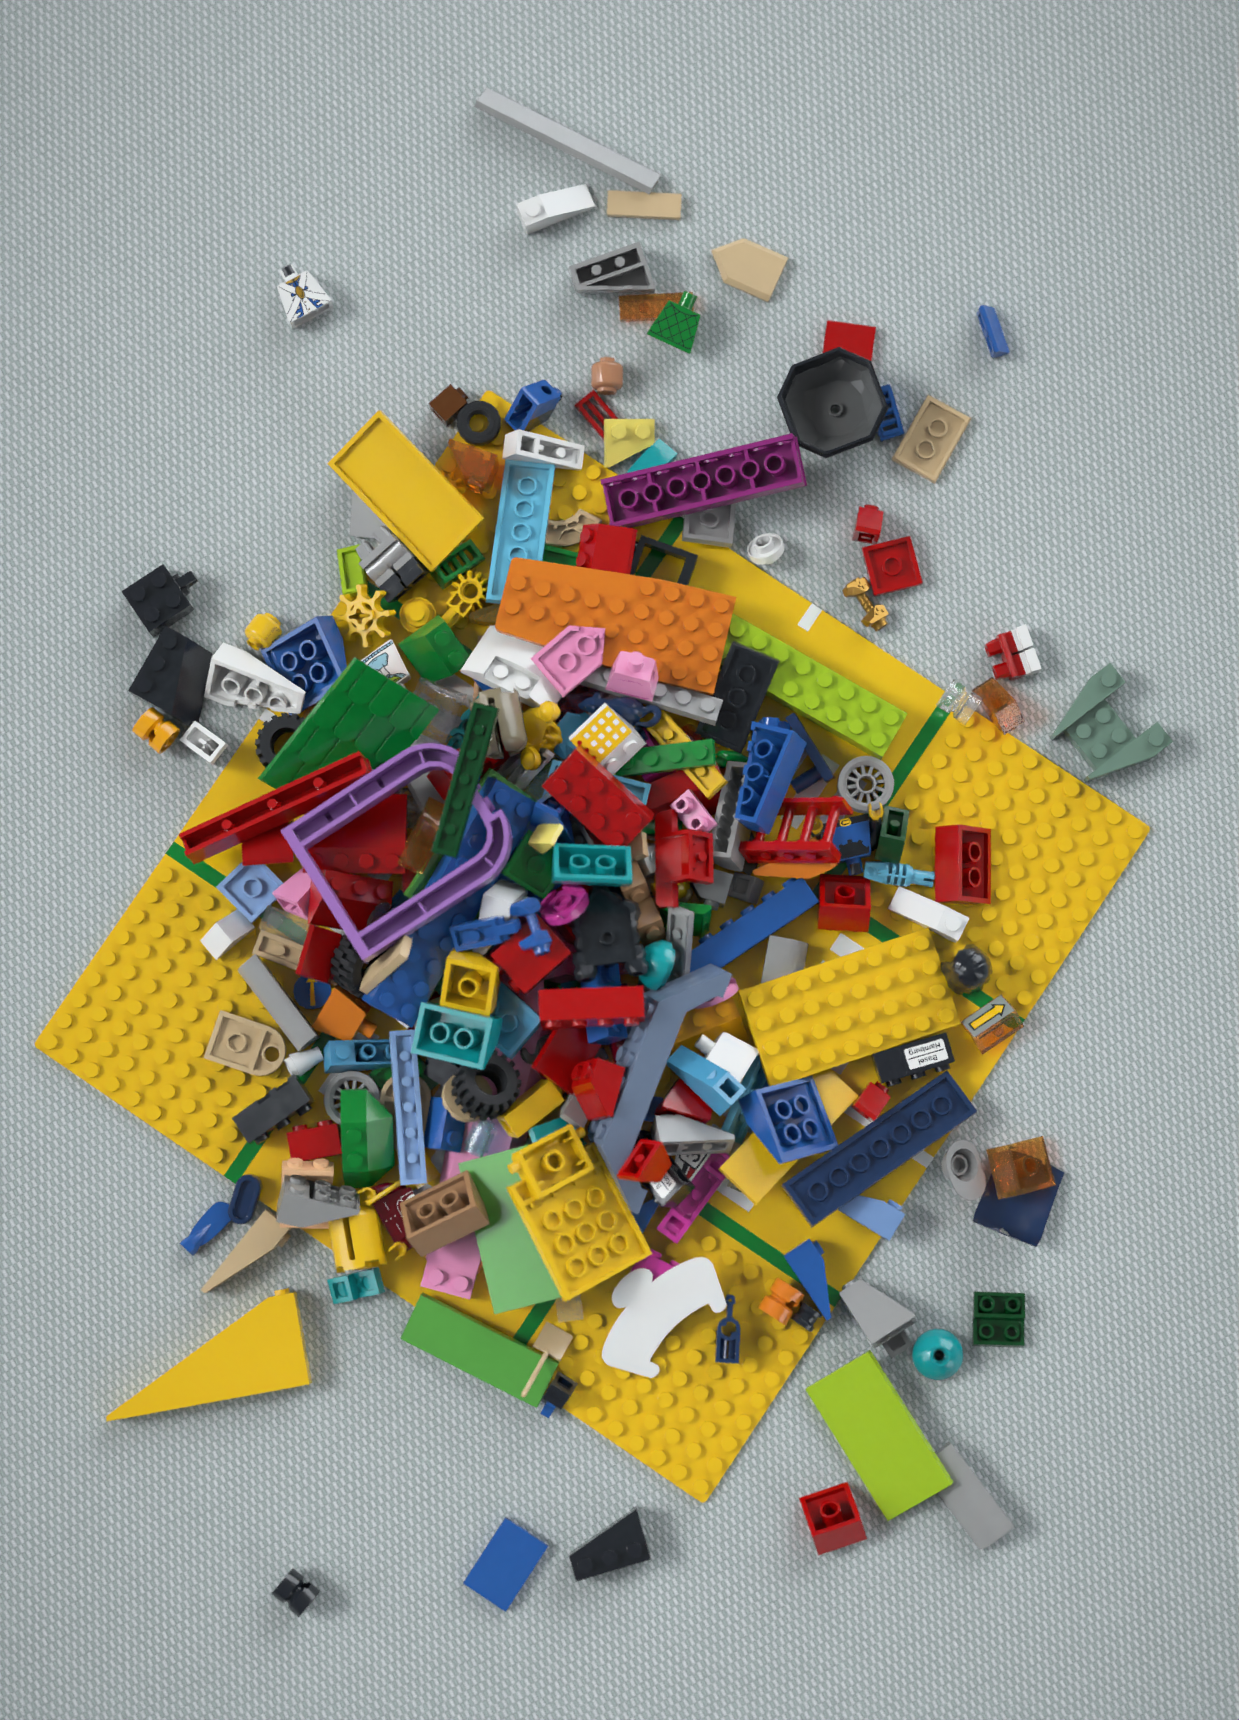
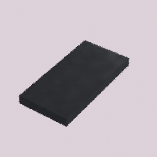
M733 640L717 678L712 696L723 700L716 724L714 726L700 721L695 734L705 739H713L719 745L742 753L751 731L752 721L755 722L780 660Z

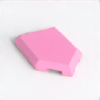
M568 626L531 658L562 697H565L602 665L605 628Z

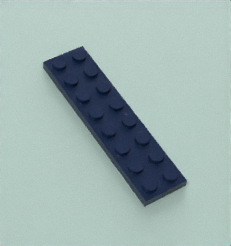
M946 1070L783 1183L782 1188L811 1228H813L977 1113V1110Z

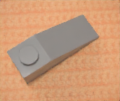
M662 1114L655 1116L650 1129L652 1140L663 1142L668 1155L730 1153L735 1141L734 1134L682 1115Z

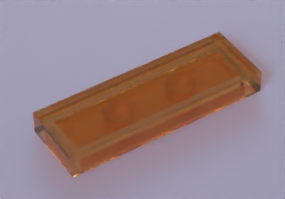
M683 292L619 296L620 322L655 320L668 300L678 304Z

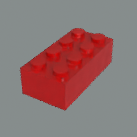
M580 744L542 785L549 794L605 845L627 846L654 816V813Z

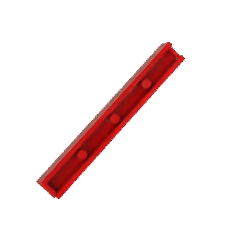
M358 751L180 833L179 837L183 841L186 850L184 851L185 856L193 864H197L312 811L373 771L369 759H366Z

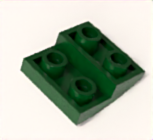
M974 1292L972 1346L1023 1348L1025 1346V1293Z

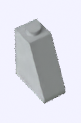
M861 1279L856 1282L855 1280L849 1281L842 1287V1291L839 1292L841 1299L874 1349L917 1322L912 1311Z

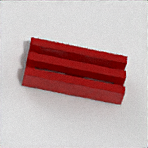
M593 389L575 404V408L604 441V431L584 409L583 405L586 404L603 426L605 418L590 402L591 398L598 403L610 419H618V417Z

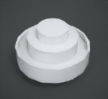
M766 533L754 538L749 543L747 552L751 561L755 564H772L782 556L785 546L779 535Z

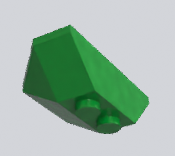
M341 1089V1142L344 1185L353 1188H371L395 1166L393 1115L367 1089Z

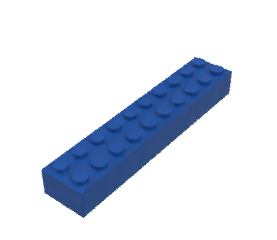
M488 776L479 793L483 799L488 797L493 804L495 810L492 811V814L500 809L505 813L512 832L511 855L531 820L536 802L501 781ZM474 805L471 808L458 858L455 859L443 855L424 890L474 858L484 848L487 841V828ZM498 876L489 884L410 934L408 937L412 938V944L408 959L371 992L364 994L362 1000L412 1028L418 1018L421 1002L428 1001L445 971L446 958L455 948L449 927L452 924L474 920L481 908L483 894L494 885Z

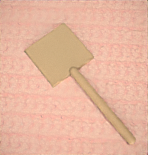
M547 1321L533 1347L544 1353L521 1393L523 1398L526 1397L548 1355L560 1361L573 1338L572 1335Z

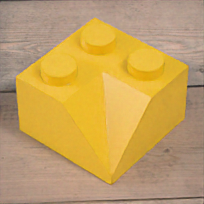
M453 948L446 958L440 1006L490 1016L497 1005L500 986L498 967L479 953L466 950L457 952Z

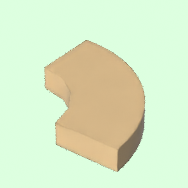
M579 509L574 516L567 520L554 521L548 519L545 545L560 548L580 543L583 525L601 524L602 520L582 509Z

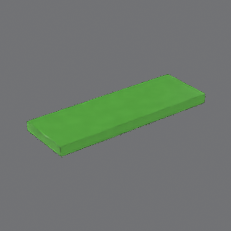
M425 1293L420 1295L400 1338L535 1408L539 1406L559 1364V1361L548 1356L526 1397H521V1393L543 1353Z

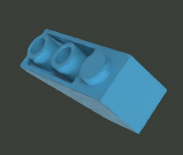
M390 1040L328 1041L323 1048L325 1073H344L391 1067Z
M682 1045L667 1060L666 1065L719 1116L746 1090L727 1070Z

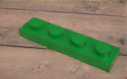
M713 739L643 747L615 775L629 777L716 766L715 741Z

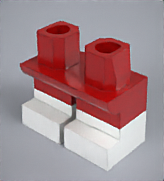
M1026 624L1006 633L998 634L994 640L985 644L984 647L988 658L1001 654L1003 663L992 666L996 680L1009 678V681L1039 673L1041 670L1035 648H1032L1033 643Z

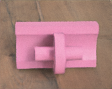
M690 789L670 805L672 809L678 812V817L687 829L709 832L718 825Z

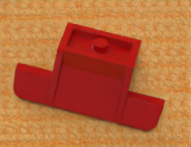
M674 809L661 811L655 817L656 904L662 908H678V883L686 881L704 885L714 883L713 833L693 829L678 831V812Z

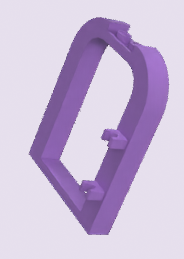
M424 743L407 748L281 830L357 953L366 963L389 949L404 935L409 936L489 884L500 874L509 859L512 847V832L509 821L501 809L492 814L495 808L488 797L482 798L478 792L481 786L478 784L473 805L487 828V841L484 848L474 858L359 932L309 853V848L338 831L421 775L432 770H444L453 774L459 751L449 746L437 743Z

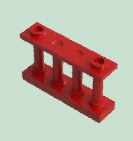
M840 796L784 798L777 816H783L777 840L764 841L766 834L756 831L754 840L741 841L738 850L748 863H839L842 854L833 844L832 840L839 815H853V809L845 798ZM794 815H806L799 840L787 841ZM829 815L822 840L810 841L816 816Z

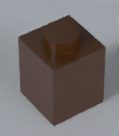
M450 384L428 404L436 417L448 427L457 419L460 410L468 404L466 401L468 396L460 387L455 389Z

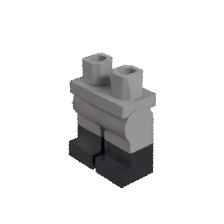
M381 526L372 534L380 543L375 549L368 541H365L355 550L362 560L359 562V565L365 569L368 576L377 584L380 590L386 591L384 598L388 603L397 602L430 571L386 526Z

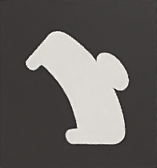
M697 1257L683 1262L663 1273L654 1281H652L653 1275L650 1270L639 1268L627 1274L617 1284L612 1294V1302L617 1308L625 1309L613 1325L603 1346L602 1358L607 1365L653 1378L659 1373L660 1368L657 1364L650 1361L651 1357L665 1336L680 1321L706 1304H709L716 1313L722 1312L727 1304L712 1262L707 1258Z

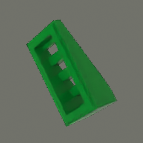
M469 539L458 546L433 572L429 573L443 590L451 585L452 582L458 580L459 574L465 575L467 571L472 570L483 562L485 557L473 541ZM466 549L474 560L470 561L464 553ZM457 556H459L461 560L464 562V566H462L460 562L457 560ZM451 562L456 571L453 572L447 563ZM440 568H442V569L444 570V572L447 574V577L445 576V574L442 572V570H441Z

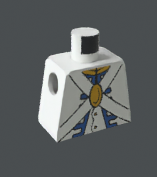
M292 264L280 270L285 282L279 284L277 288L292 329L334 308L330 297L308 270L298 274Z

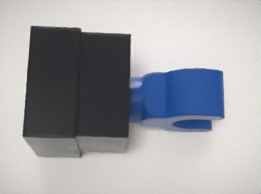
M558 1371L543 1397L547 1402L540 1414L549 1419L556 1407L561 1410L578 1383Z

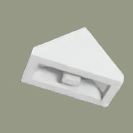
M196 721L192 723L180 739L182 743L211 765L215 763L228 746V744Z
M237 909L216 922L200 941L211 955L218 960L254 930L255 926Z

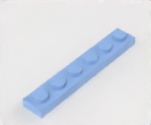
M415 1029L389 1031L400 1185L427 1183L417 1054L411 1053Z

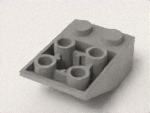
M284 1175L277 1202L276 1222L303 1228L357 1215L360 1212V1196L357 1194L358 1191L350 1186L343 1185L337 1187L324 1180H316L315 1182L306 1180L301 1175Z

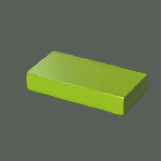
M360 544L337 549L342 594H350L351 597L358 595L356 585L367 584L368 586L366 571L359 565V562L362 560L355 550Z

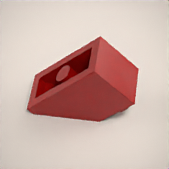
M874 505L859 506L852 541L872 545L877 544L881 533L884 511H880L879 507Z
M878 1081L875 1084L869 1082L851 1105V1108L868 1121L873 1122L891 1098L887 1094L889 1090Z
M640 1139L617 1173L618 1179L637 1182H660L672 1165L663 1142Z

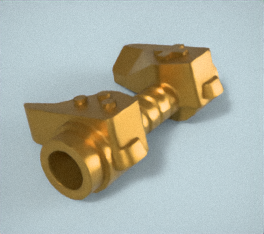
M858 577L843 588V594L845 597H856L867 613L861 622L866 627L871 626L877 632L888 625L886 616L889 613L884 605L873 606L865 593L870 588L869 582L865 577Z

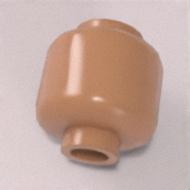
M602 357L599 362L592 365L591 387L597 390L598 394L614 395L617 390L622 388L623 366L615 362V358Z

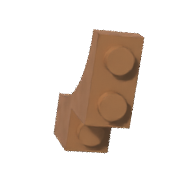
M633 860L632 884L629 887H618L624 899L635 901L639 905L641 915L638 920L637 932H639L641 944L645 948L653 942L666 941V932L659 912L651 898L642 871L637 861Z

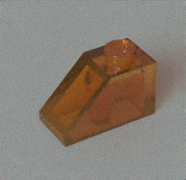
M993 677L972 689L974 696L991 722L1004 735L1025 722L1016 700Z

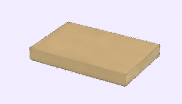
M927 395L892 457V461L935 484L971 418Z

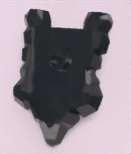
M591 886L588 893L589 904L586 910L579 917L567 923L572 929L571 932L576 937L574 948L577 952L573 953L572 963L575 965L573 974L576 980L580 983L592 982L596 979L597 966L611 968L615 966L614 964L624 963L625 969L630 976L636 977L646 974L649 963L645 959L646 951L643 944H639L640 935L637 932L638 920L641 915L638 903L626 898L622 900L617 893L611 892L607 886Z

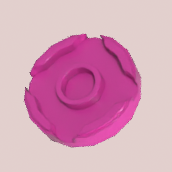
M574 884L565 885L562 887L563 890L559 892L556 890L550 892L543 899L540 907V915L544 922L551 926L569 923L579 917L589 904V896L582 886Z

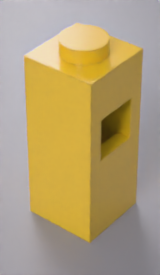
M541 1079L519 1096L504 1114L497 1117V1120L509 1137L519 1138L565 1101L561 1096L562 1090L551 1081Z

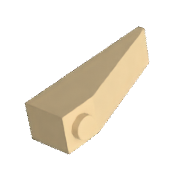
M265 1210L203 1286L201 1291L208 1293L276 1249L277 1246L282 1248L290 1239L291 1235L288 1233L292 1228H280V1223L276 1222L277 1216L270 1210Z

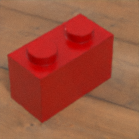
M332 1120L317 1122L318 1127L309 1129L307 1124L293 1126V1132L286 1133L290 1157L309 1161L341 1155L342 1142L339 1124H333Z

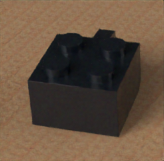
M162 564L121 592L152 637H155L162 632L165 625L167 627L172 626L194 610L186 596L190 593L188 588L197 583L198 580L192 571L187 572L181 577L178 574L172 576L165 565Z

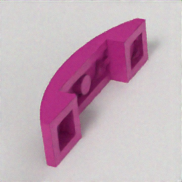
M715 1153L709 1156L691 1181L695 1188L676 1208L669 1210L656 1228L676 1244L679 1242L726 1178L718 1169L730 1157L729 1154Z

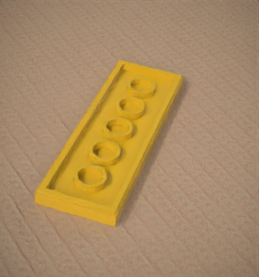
M827 1069L809 1076H813L830 1124L832 1125L856 1100L858 1095L831 1069ZM753 1132L718 1170L756 1205L799 1159L779 1164Z

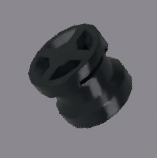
M801 1301V1308H799L797 1313H793L791 1319L812 1332L814 1323L823 1315Z

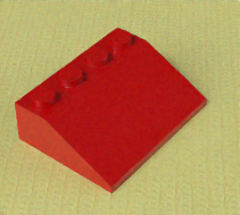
M407 794L391 795L309 848L308 851L321 871L331 870L342 873L405 874L407 871Z

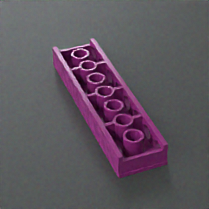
M793 433L600 479L610 520L609 525L627 528L807 486L798 438Z

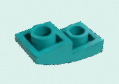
M659 438L639 457L626 473L671 463L676 460L678 453Z

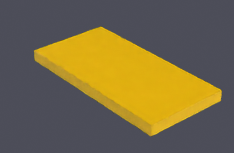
M378 410L327 463L430 572H433L485 519L381 410Z

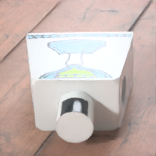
M391 639L361 660L404 688L406 687L403 684L411 679Z

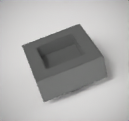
M903 1330L882 1345L892 1359L913 1344Z

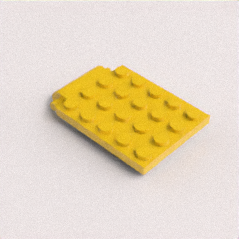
M571 1124L513 1153V1163L507 1165V1168L511 1174L518 1172L521 1180L506 1187L564 1302L652 1254L595 1143L591 1142L583 1146L580 1138L586 1136L584 1128L574 1129Z

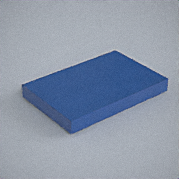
M505 1517L463 1584L506 1612L548 1545Z

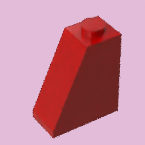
M678 1077L655 1109L654 1115H682L707 1124L711 1120L712 1108Z

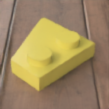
M604 419V467H611L655 443V419Z

